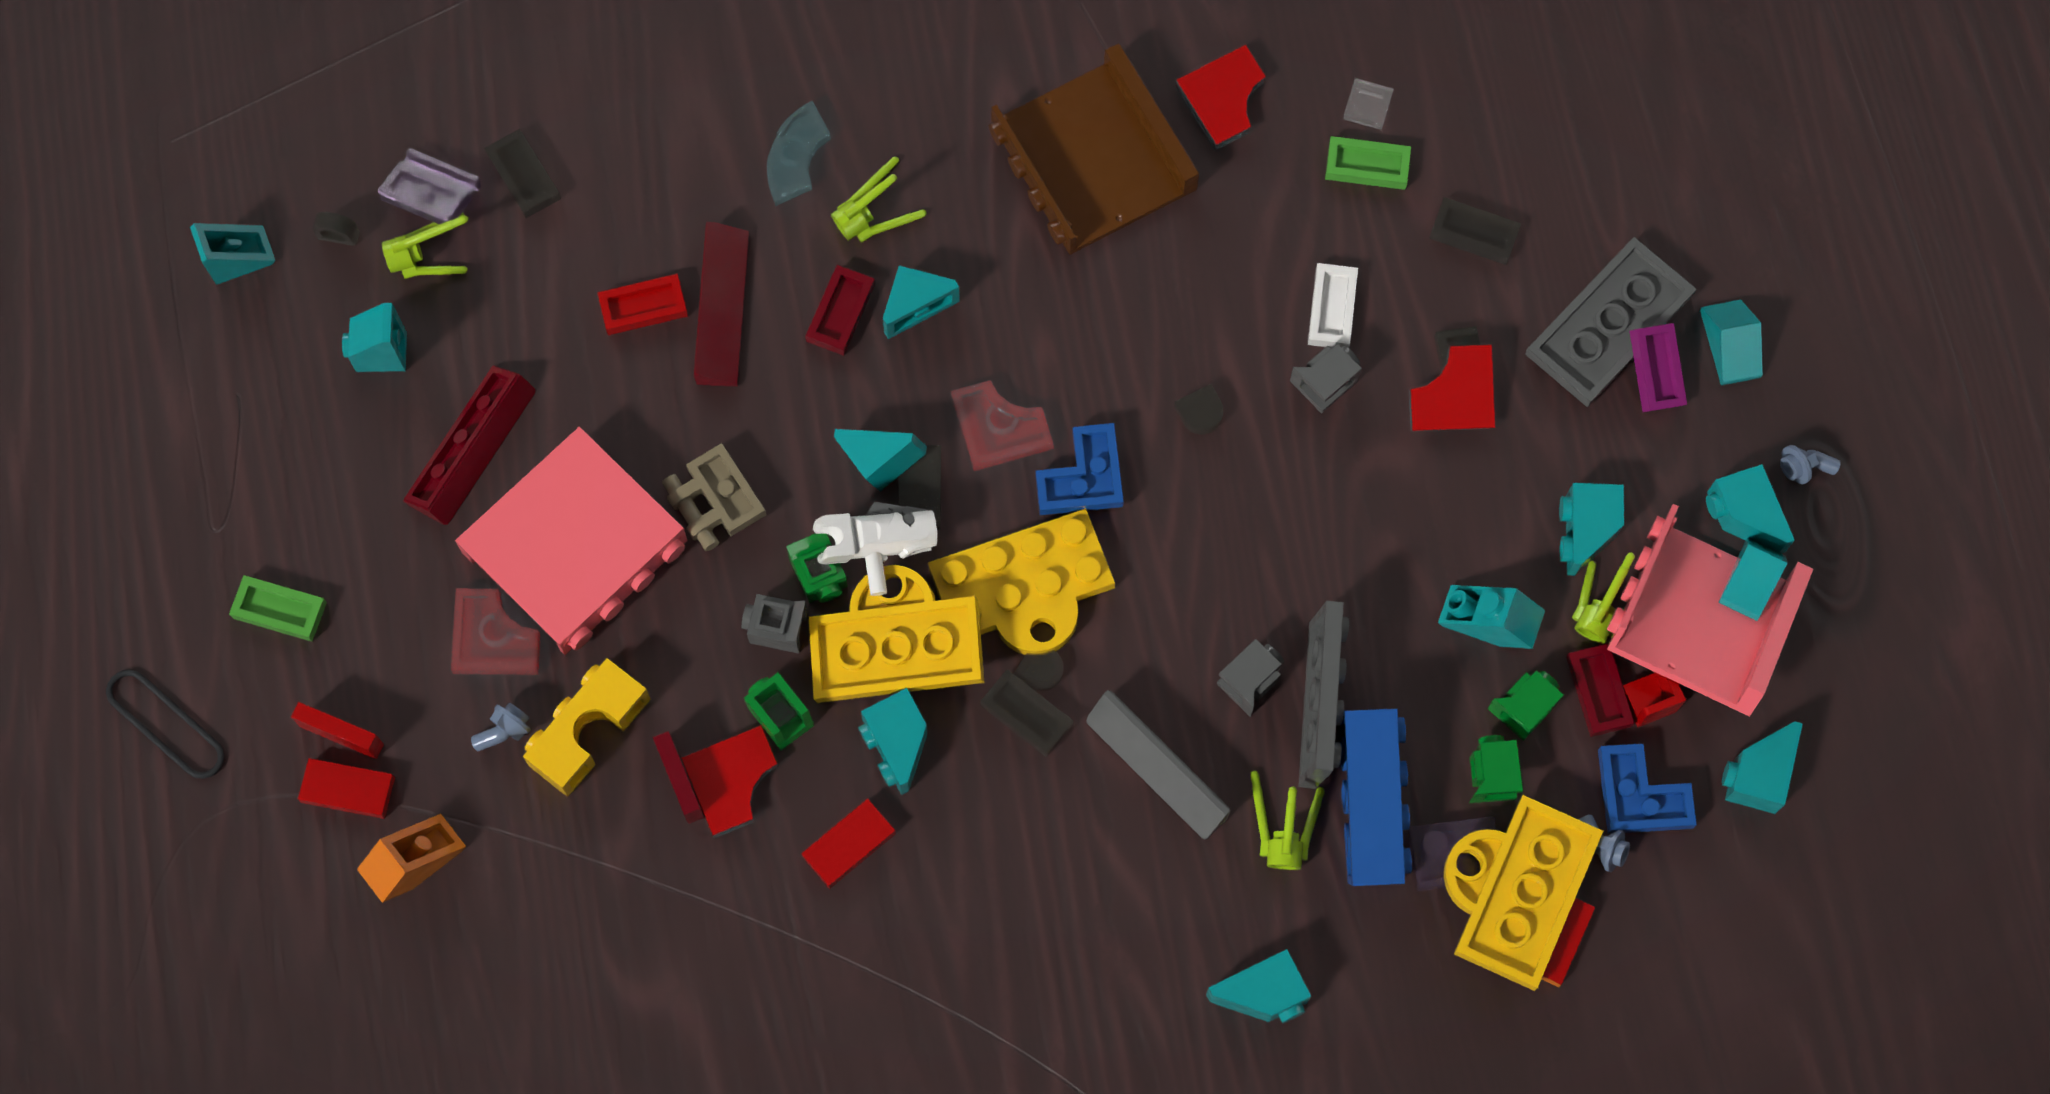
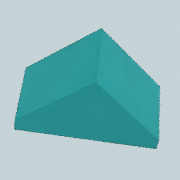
M194 223L190 227L201 261L216 285L270 266L276 261L262 225Z
M899 266L883 315V327L887 339L960 302L957 282L946 277Z
M1742 300L1701 307L1700 312L1720 384L1726 385L1761 378L1763 375L1762 336L1759 319Z
M835 429L834 438L863 477L879 491H882L922 458L927 450V446L913 433Z
M1747 538L1722 592L1719 603L1758 621L1787 565L1786 556Z

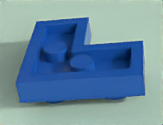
M1114 423L1073 427L1072 434L1076 467L1036 470L1035 477L1040 515L1076 512L1085 508L1089 511L1123 507L1124 501Z
M1644 744L1600 746L1598 757L1608 834L1618 830L1631 833L1693 829L1697 825L1691 783L1648 785Z

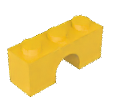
M608 658L600 666L595 664L586 672L581 680L582 688L573 698L566 697L557 706L553 713L555 719L545 731L540 729L535 732L525 746L527 752L523 755V758L528 766L567 797L596 765L591 755L579 746V735L585 725L594 720H607L624 732L651 700L644 686Z

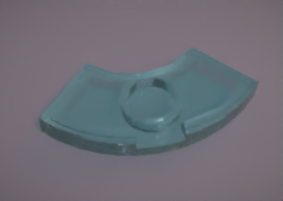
M813 101L800 107L785 120L777 131V136L768 155L767 177L775 206L812 190L809 177L810 161L818 148L831 140L830 132Z

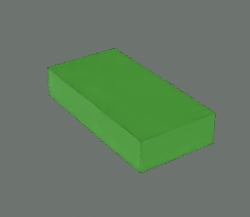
M1331 136L1325 180L1405 190L1408 181L1411 146Z
M244 575L229 615L239 621L313 642L327 602L324 598Z

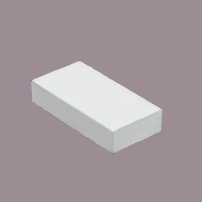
M1317 263L1307 345L1329 346L1333 348L1338 344L1341 348L1343 346L1349 348L1358 268Z

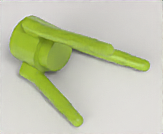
M892 157L857 192L831 213L836 226L848 241L857 236L862 243L875 234L926 216L927 212L922 209L871 227L868 225L873 220V216L867 205L897 180V176L891 174L884 181L880 182L898 164V157Z
M457 211L411 233L383 241V253L390 272L402 271L404 279L418 275L467 273L468 269L466 266H416V262L423 260L420 242L467 223L468 217L462 211Z
M1629 552L1626 555L1603 600L1594 599L1591 605H1588L1597 564L1595 561L1588 563L1579 604L1572 616V619L1577 621L1574 629L1585 638L1597 643H1605L1608 637L1612 638L1614 633L1608 631L1607 627L1616 609L1611 604L1635 559L1634 553Z
M1252 771L1250 776L1261 839L1260 856L1267 857V867L1283 870H1300L1302 860H1308L1309 843L1325 790L1323 787L1316 789L1301 840L1299 841V833L1294 832L1297 789L1291 786L1288 790L1284 831H1274L1273 839H1270L1259 773Z

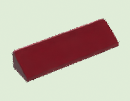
M706 222L694 378L696 385L738 387L749 231L717 222Z
M493 365L403 499V502L443 525H448L534 396L535 388L520 374Z

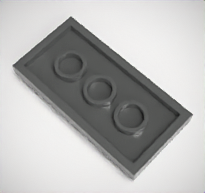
M1633 237L1527 348L1525 355L1586 407H1589L1634 359L1629 331L1667 324L1690 300L1697 289Z
M1326 601L1309 622L1298 787L1316 789L1330 776L1333 768H1338L1340 764L1341 743L1335 742L1336 726L1341 725L1344 714L1343 700H1338V685L1344 683L1347 667L1346 659L1340 658L1341 642H1346L1349 632V618L1343 616L1344 602Z

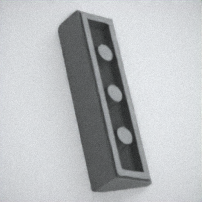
M1107 690L1088 715L1087 724L1202 839H1208L1227 821L1230 808L1112 691Z

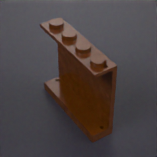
M1119 43L1105 50L1103 65L1005 114H1002L997 104L991 107V123L988 126L994 141L998 146L1004 144L1010 154L1008 162L1013 173L1018 179L1022 177L1025 179L1030 188L1027 190L1032 205L1037 212L1044 211L1050 221L1047 223L1050 235L1057 245L1063 243L1069 255L1197 190L1199 172Z

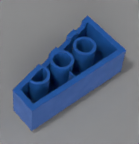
M1397 709L1344 710L1340 726L1345 725V737L1340 738V763L1342 771H1347V780L1342 781L1341 787L1344 814H1349V823H1344L1347 882L1352 886L1405 884V874H1411L1412 871L1411 850L1403 846V830H1409L1410 828L1408 804H1402L1401 787H1407L1408 784L1406 761H1400L1399 743H1405L1406 741L1404 717H1398Z

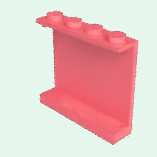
M580 427L571 433L455 540L462 554L473 564L476 562L557 643L564 655L572 648L575 651L582 648L592 637V630L603 619L605 621L613 619L623 608V601L634 590L640 592L645 589L654 579V572L665 561L669 564L676 560L685 549L684 543L688 541L684 528Z
M1673 504L1665 519L1660 516L1656 517L1648 533L1647 539L1654 542L1651 548L1644 545L1634 565V569L1640 571L1638 578L1630 577L1620 598L1627 602L1624 610L1617 607L1607 627L1608 631L1614 633L1607 650L1750 717L1766 692L1813 568L1797 562L1786 580L1783 578L1779 579L1758 621L1719 603L1737 557L1673 528L1677 520L1674 516L1679 507Z

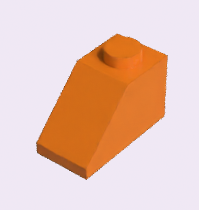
M439 814L379 839L357 870L383 903L413 890L466 848V845L442 814Z

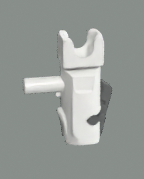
M874 502L864 516L850 517L849 513L824 515L816 519L813 525L815 533L829 534L835 540V545L828 546L824 553L818 556V562L820 564L847 563L850 559L865 558L871 596L887 594L883 562L888 559L887 556L899 555L900 558L904 559L918 553L931 551V547L937 546L935 515L932 510L928 511L922 508Z

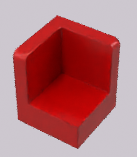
M1656 672L1623 685L1637 728L1676 713L1686 701L1679 683Z

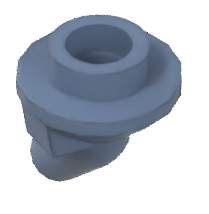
M1789 445L1782 450L1780 466L1788 479L1794 480L1799 484H1805L1812 477L1813 467L1835 475L1840 468V460L1816 450L1805 451L1796 446Z
M508 703L505 708L496 704L494 713L490 718L496 727L473 735L471 737L473 748L476 751H481L502 743L509 737L519 741L524 734L531 731L525 724L529 717L511 703Z
M1586 815L1579 819L1598 828L1593 815ZM1618 830L1608 836L1602 835L1594 853L1598 854L1604 869L1608 872L1614 871L1616 866L1622 867L1627 860L1630 843L1625 841V832Z

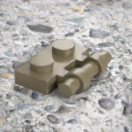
M722 443L686 464L687 470L693 478L692 480L682 484L677 475L673 474L662 482L669 494L667 500L674 510L679 509L688 523L686 530L693 540L700 542L705 551H710L718 546L719 541L712 531L718 525L723 524L731 537L766 516L764 507ZM702 493L712 507V510L704 515L700 513L693 502L694 498Z

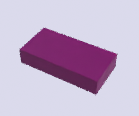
M1674 323L1630 330L1642 411L1648 412L1687 405Z

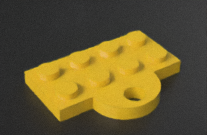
M1086 508L928 562V569L940 600L975 596L978 599L981 635L996 630L1001 640L1009 648L1027 656H1044L1061 649L1075 632L1078 621L1077 601L1115 589L1113 576ZM1047 623L1054 628L1055 635L1047 642H1039L1032 637V628L1036 624Z
M883 566L885 580L899 578L902 581V590L896 597L871 596L868 575H866L858 583L852 594L850 612L809 617L813 696L817 703L896 694L906 688L909 692L984 683L978 599L975 596L936 601L935 595L925 579L916 571L905 566Z
M1522 795L1506 833L1490 829L1478 830L1460 839L1450 851L1444 866V882L1449 896L1460 909L1470 914L1454 955L1535 991L1542 979L1603 831ZM1462 854H1471L1476 857L1480 864L1479 873L1474 876L1463 875L1457 868V858Z

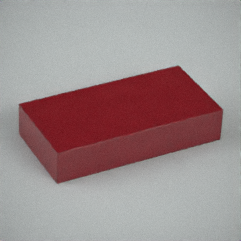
M836 265L805 335L806 342L844 356L875 287V279Z
M1609 643L1570 652L1566 657L1590 737L1630 728L1634 724L1613 653L1607 650Z
M669 731L654 736L653 740L687 823L690 824L704 818Z

